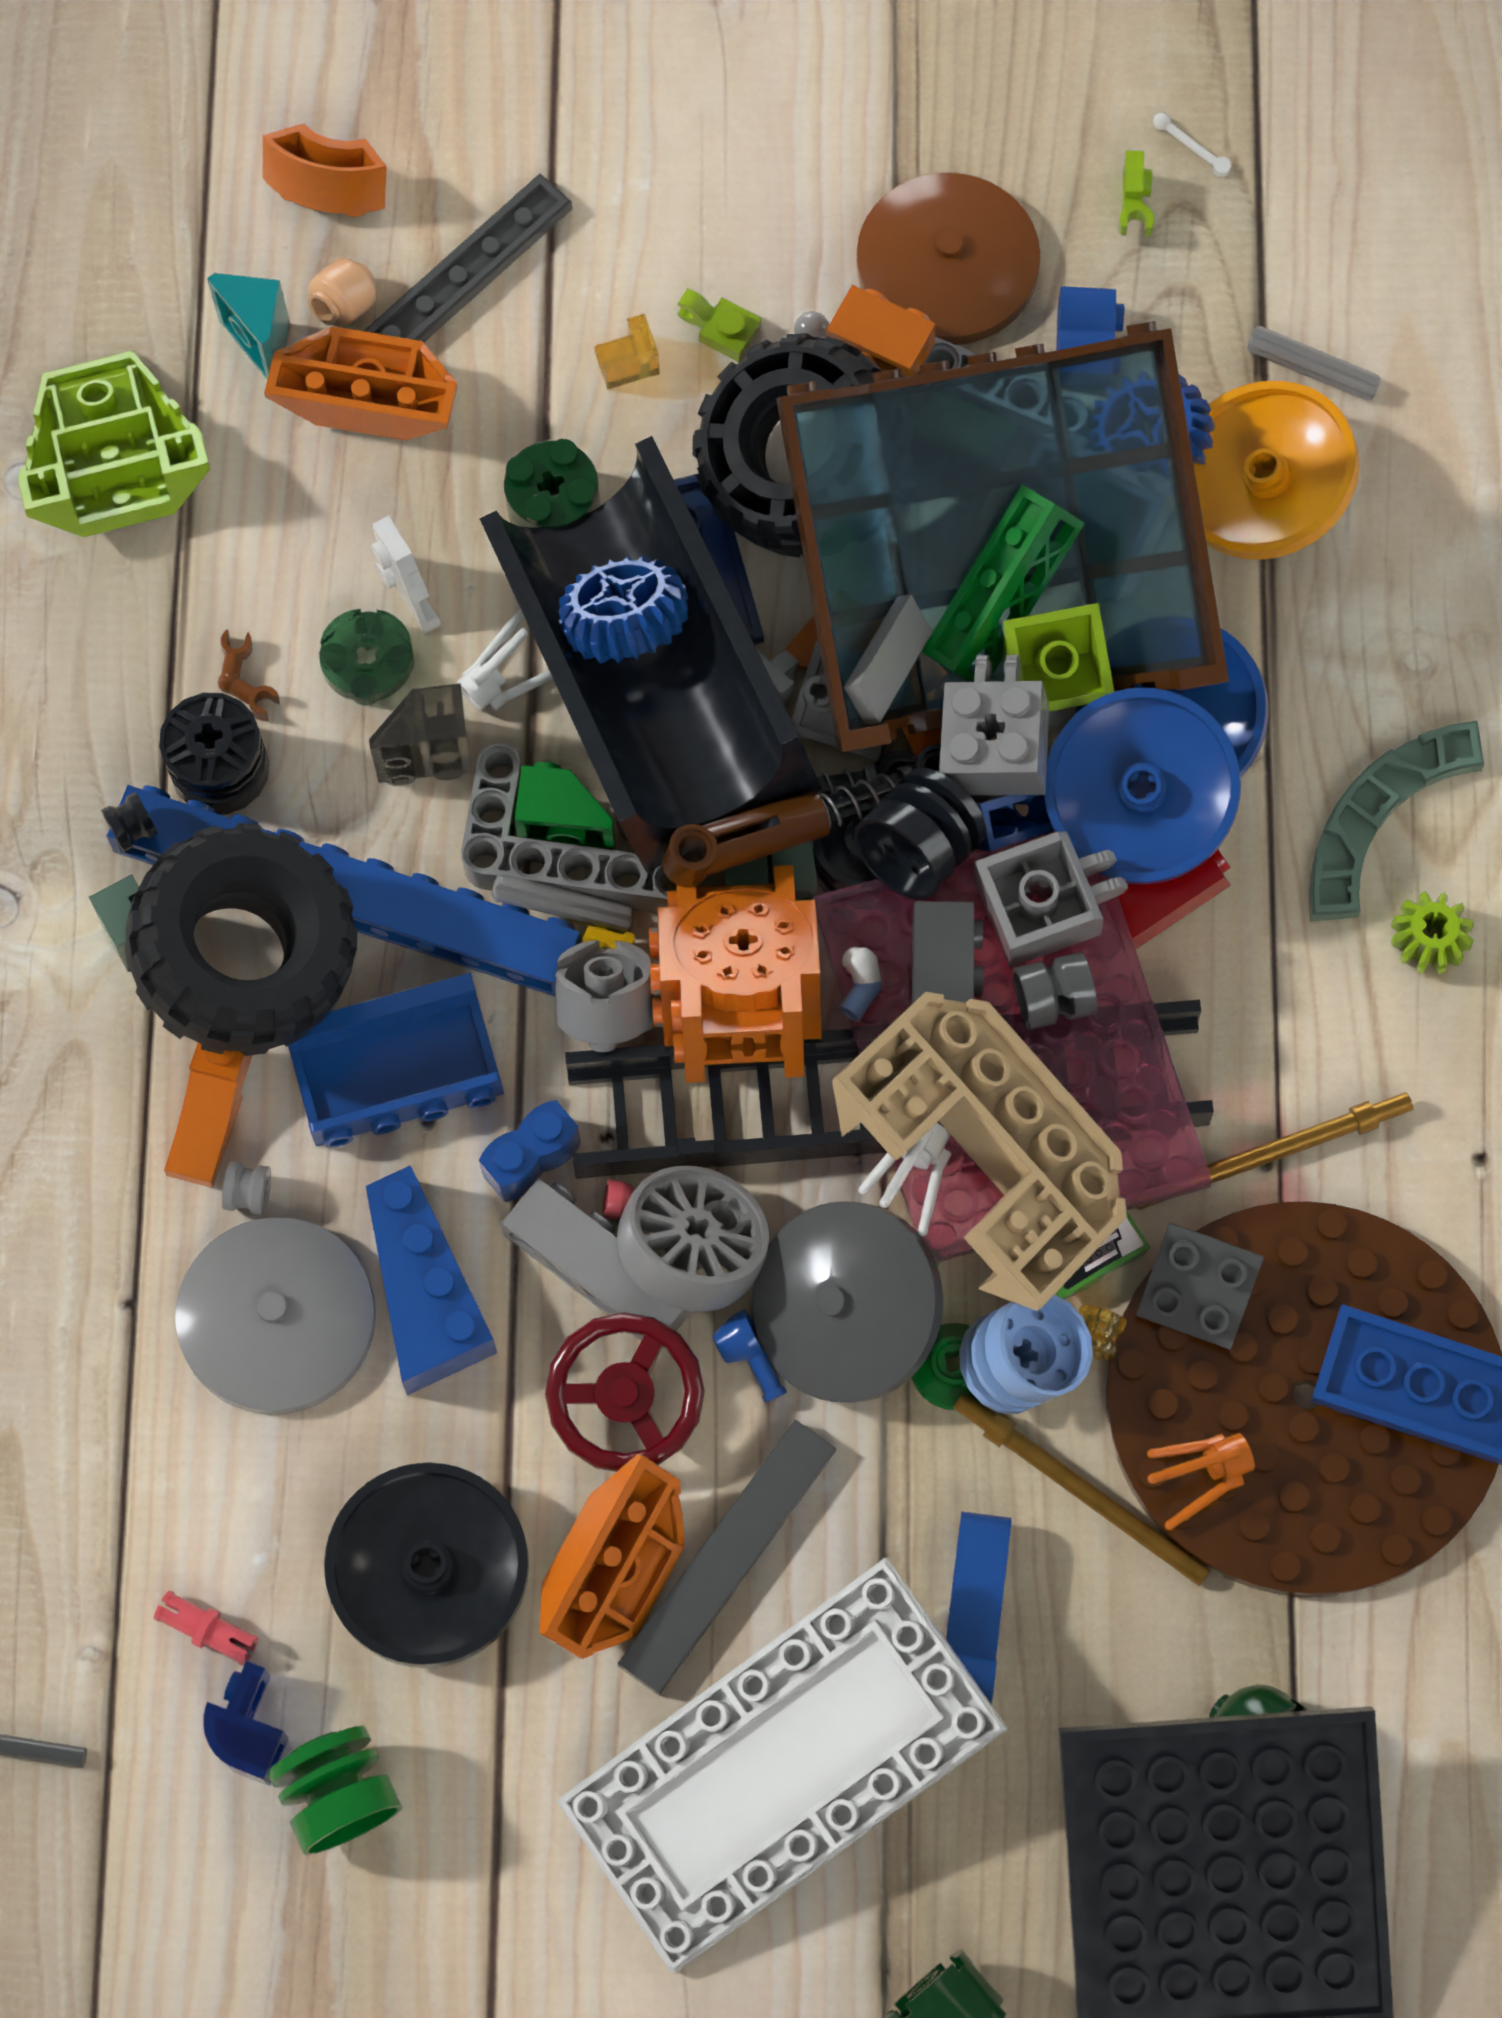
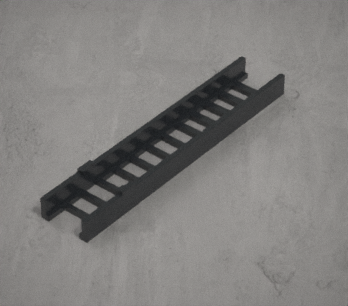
M1200 999L1097 1008V1013L1094 1015L1068 1020L1062 1014L1058 1016L1056 1024L1031 1030L1026 1028L1021 1014L1001 1016L1028 1047H1044L1046 1067L1068 1092L1064 1044L1092 1042L1099 1110H1087L1086 1112L1105 1134L1210 1125L1214 1113L1212 1100L1169 1104L1161 1036L1198 1033V1021L1201 1014ZM890 1025L822 1031V1039L803 1040L811 1134L775 1137L769 1069L784 1067V1061L705 1065V1067H708L714 1140L696 1141L695 1138L677 1139L671 1070L685 1069V1064L675 1063L674 1046L660 1044L615 1048L609 1052H596L594 1050L565 1052L569 1085L612 1082L618 1150L574 1153L573 1166L575 1177L579 1179L651 1173L674 1166L710 1168L887 1153L862 1123H860V1130H851L843 1137L841 1131L824 1132L818 1064L852 1062ZM1140 1038L1148 1105L1120 1108L1112 1040ZM757 1070L763 1138L726 1141L721 1073ZM660 1078L665 1146L629 1149L624 1081ZM950 1135L944 1148L961 1147Z

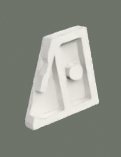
M388 515L373 523L376 542L370 546L378 561L375 567L383 583L388 589L393 586L397 588L424 634L441 626L438 616L426 599L429 597V593L421 578L413 554Z

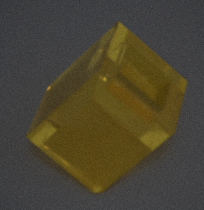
M645 313L627 318L628 336L601 343L594 347L595 356L607 390L660 374L659 353Z

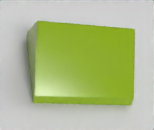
M1099 603L1002 621L1003 664L1006 661L1007 655H1019L1020 681L1043 682L1049 700V712L1086 705L1114 692Z

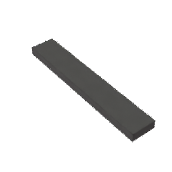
M539 173L364 331L426 342L573 209L572 201Z
M796 1419L617 1663L618 1667L660 1696L835 1454L836 1448Z

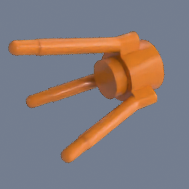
M1221 1433L1205 1440L1168 1445L1166 1447L1150 1449L1147 1452V1456L1150 1459L1204 1451L1203 1457L1150 1474L1148 1482L1151 1484L1203 1468H1207L1213 1480L1219 1478L1223 1480L1166 1521L1165 1528L1167 1530H1173L1184 1521H1187L1226 1492L1244 1485L1242 1475L1254 1471L1255 1463L1250 1447L1241 1433L1227 1438Z

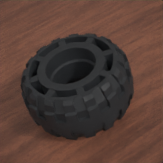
M807 333L787 334L786 338H781L780 341L774 343L765 340L749 348L746 351L747 357L739 363L735 364L731 361L717 376L721 381L712 395L705 394L698 411V415L702 417L699 430L694 431L692 455L698 461V474L696 478L702 494L708 498L714 508L713 511L724 523L757 546L780 555L797 558L803 555L791 482H775L771 479L766 466L767 442L773 428L780 420L776 399L788 396L787 386L816 381L817 390L874 383L873 373L883 371L875 362L852 346L828 336L820 338L813 337ZM903 396L875 401L891 492L899 491L902 481L910 478L914 457L910 454L911 438L915 437L912 418L906 411L902 401L904 399ZM860 404L828 408L833 420V440L830 450L821 465L805 477L810 507L875 495ZM878 509L813 521L819 557L838 553L839 549L843 548V545L851 541L859 543L875 532L874 524L879 520Z
M238 823L235 828L231 829L217 828L215 825L195 831L191 838L181 843L175 842L159 856L155 864L145 874L133 898L125 928L126 944L124 952L127 970L133 975L137 986L136 993L145 1008L154 1011L164 1021L162 1027L179 1039L186 1036L200 1043L202 1050L221 1055L225 1050L240 1051V1053H244V1056L266 1054L269 1049L284 1044L287 1047L305 1037L309 1031L324 1020L337 1003L351 975L357 951L358 928L354 927L352 917L354 906L346 887L343 888L341 884L338 885L332 875L334 868L320 854L315 853L311 855L300 847V839L283 831L280 832L279 836L263 832L262 826L257 824ZM220 909H240L259 916L271 926L280 940L284 955L281 966L272 975L255 980L235 979L218 972L202 957L195 943L194 929L199 919L212 911Z

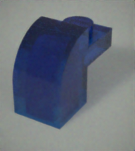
M246 1661L242 1672L234 1671L228 1681L224 1693V1700L229 1701L227 1708L225 1709L207 1702L203 1717L204 1733L211 1750L225 1766L241 1776L270 1786L271 1780L267 1772L280 1761L289 1737L283 1730L254 1720L271 1675L264 1667Z

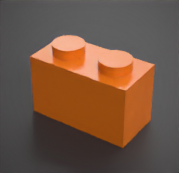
M852 285L826 329V336L852 346L875 362L883 371L901 368L902 377L918 375L920 365L924 364L935 344L936 323L932 322L926 314L917 309H904L889 302L882 293L876 290H863Z

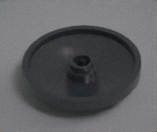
M415 1463L400 1466L378 1475L362 1486L346 1502L333 1523L324 1559V1575L330 1601L340 1621L352 1637L364 1648L387 1661L418 1668L441 1667L464 1661L478 1654L498 1639L514 1619L522 1603L529 1573V1554L526 1539L519 1519L509 1502L494 1486L480 1476L457 1466L443 1463Z

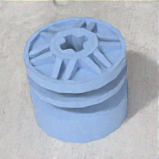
M1053 1295L1037 1311L1010 1302L997 1310L977 1318L965 1331L959 1349L960 1371L968 1389L982 1405L998 1413L1019 1414L1070 1392L1079 1386L1088 1375L1093 1359L1092 1337L1084 1318L1068 1301L1056 1295Z

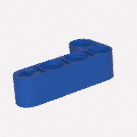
M961 1511L946 1641L992 1705L1012 1518Z

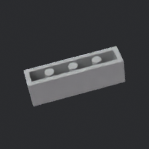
M538 1178L501 1222L503 1234L506 1238L606 1315L627 1312L654 1317L677 1331L692 1313V1311L680 1310L665 1305L641 1290L629 1277L621 1263L617 1250V1237L612 1234L615 1228L600 1214L592 1211L588 1216L574 1205L577 1201L576 1198L557 1182H553L549 1186ZM633 1334L640 1341L644 1337L643 1335Z

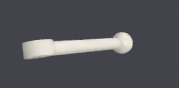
M1161 112L1154 116L1153 125L1156 129L1166 130L1211 164L1212 171L1216 176L1225 177L1229 174L1231 162L1228 158H1217L1173 125L1168 114Z

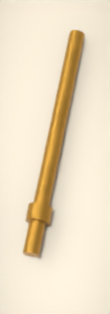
M1405 1092L1375 1104H1371L1370 1101L1350 1107L1349 1113L1133 1191L1132 1196L1138 1210H1142L1357 1131L1361 1135L1378 1129L1380 1122L1413 1111L1411 1098Z
M966 1392L958 1399L953 1408L985 1431L983 1436L997 1447H1000L1002 1444L1200 1587L1211 1571L1209 1568L1014 1427L1017 1423L1003 1413L996 1415Z

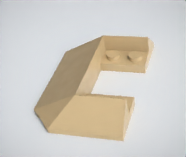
M925 992L832 1080L842 1137L862 1123L896 1161L939 1121L1005 1195L963 1237L994 1271L978 1288L979 1290L1037 1311L1048 1302L1127 1218L1125 1199L1120 1198L1118 1173L1123 1171L1121 1151L987 1001L969 999L967 1002L946 1000L943 994Z

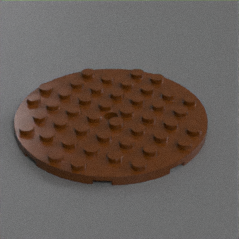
M1302 1201L1260 1205L1231 1213L1197 1230L1196 1232L1260 1254L1264 1256L1231 1350L1136 1316L1152 1269L1136 1289L1122 1316L1113 1341L1108 1364L1106 1384L1107 1419L1110 1424L1119 1466L1132 1493L1145 1513L1175 1545L1189 1555L1194 1556L1203 1564L1222 1573L1223 1577L1253 1589L1279 1595L1333 1597L1341 1593L1360 1591L1370 1587L1375 1588L1400 1578L1429 1561L1446 1547L1469 1522L1482 1503L1495 1477L1499 1464L1322 1405H1318L1313 1409L1301 1408L1293 1398V1391L1297 1385H1310L1315 1388L1342 1304L1502 1357L1494 1329L1481 1303L1468 1284L1449 1262L1409 1231L1381 1217L1336 1204ZM1221 1433L1225 1438L1241 1433L1250 1447L1255 1463L1254 1471L1242 1475L1244 1485L1226 1492L1187 1521H1184L1173 1530H1167L1165 1528L1166 1521L1223 1480L1222 1478L1213 1480L1207 1468H1203L1151 1484L1148 1482L1150 1474L1203 1457L1204 1451L1150 1459L1147 1456V1452L1150 1449L1166 1447L1168 1445L1205 1440Z

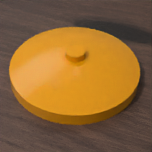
M1273 380L1243 385L1224 393L1209 403L1211 408L1209 416L1212 417L1215 425L1214 431L1209 433L1213 440V448L1202 450L1206 457L1205 464L1193 463L1207 545L1216 551L1232 557L1262 560L1294 553L1312 544L1327 533L1350 504L1359 476L1360 459L1358 446L1348 421L1341 410L1329 398L1315 389L1295 382Z

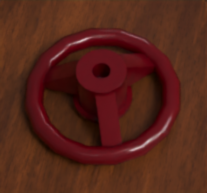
M621 1312L594 1318L566 1338L550 1363L545 1398L551 1426L568 1451L594 1468L617 1472L637 1454L643 1455L655 1464L660 1465L680 1451L700 1421L705 1389L699 1361L681 1334L654 1317ZM622 1332L644 1336L630 1363L619 1362L607 1367L599 1375L596 1383L567 1384L569 1370L581 1351L599 1338ZM662 1346L668 1350L679 1366L685 1390L681 1415L665 1437H663L650 1411L655 1398L654 1384L650 1376ZM567 1404L597 1405L602 1414L607 1418L620 1423L631 1422L646 1449L629 1453L601 1449L581 1435L569 1417Z

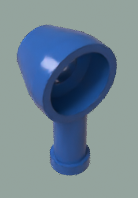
M745 1309L735 1313L713 1334L714 1342L725 1363L748 1361L763 1393L762 1399L764 1403L786 1394L785 1387L781 1386L765 1350L759 1343L750 1315Z

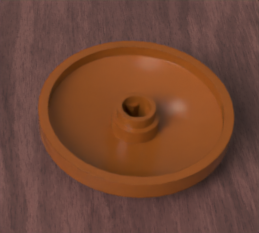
M933 173L919 176L898 185L884 195L869 212L858 238L857 275L861 289L876 290L882 293L889 302L904 309L914 308L926 314L932 322L936 323L935 337L954 345L968 344L998 333L1012 323L1024 310L1034 293L1038 280L1040 266L1039 240L1035 227L1025 209L1001 187L968 174Z

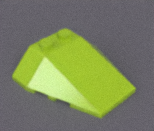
M133 350L42 374L33 412L35 424L32 435L27 437L25 445L27 450L25 465L20 467L18 474L19 487L27 517L84 538L175 514L209 472L210 465L201 431L194 423L191 424L186 419L174 399H169L161 389L160 382Z

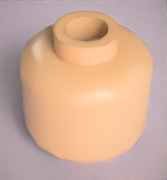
M339 258L332 261L316 274L308 285V305L311 312L320 322L326 325L346 327L353 324L372 308L375 303L376 288L374 286L373 274L364 264L356 263L351 259Z

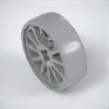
M698 1166L665 1168L643 1180L629 1197L619 1220L617 1232L619 1258L632 1281L653 1299L673 1308L694 1312L718 1310L739 1300L757 1279L767 1257L769 1245L767 1220L754 1197L739 1183L726 1175ZM642 1230L652 1232L653 1234L645 1235ZM665 1248L666 1255L659 1257L654 1251ZM673 1264V1265H675L676 1267L685 1270V1272H683V1271H681V1270H679V1269H677V1268H675V1267H673V1266H671V1265ZM721 1265H722L723 1267H725V1268H726L728 1271H730L731 1273H728V1274L725 1273V1272L723 1271ZM703 1267L707 1276L697 1275L696 1270Z

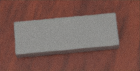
M911 594L896 598L844 686L846 693L865 725L881 722L932 634V630Z

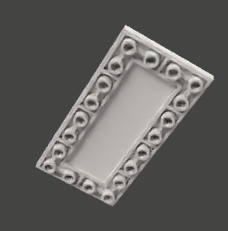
M884 1558L556 1801L671 1974H673L996 1739L1008 1728L889 1558Z

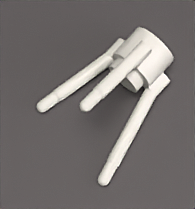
M521 608L509 619L475 663L461 674L463 677L456 682L463 695L479 711L483 710L488 704L494 711H497L507 701L553 679L550 671H545L504 692L500 689L506 681L496 668L528 636V630L522 628L500 649L524 618Z
M938 1123L902 1156L904 1160L880 1200V1206L887 1208L911 1168L915 1166L920 1169H928L931 1163L933 1168L918 1227V1234L921 1237L926 1236L928 1233L943 1170L951 1156V1153L944 1148L950 1138V1134ZM888 1152L858 1189L860 1194H867L894 1163L895 1160Z

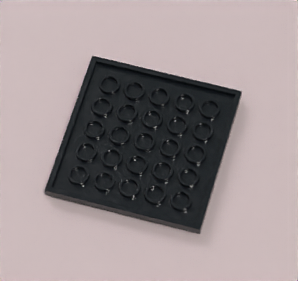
M1372 1706L1058 1728L1077 2018H1394L1376 1717Z

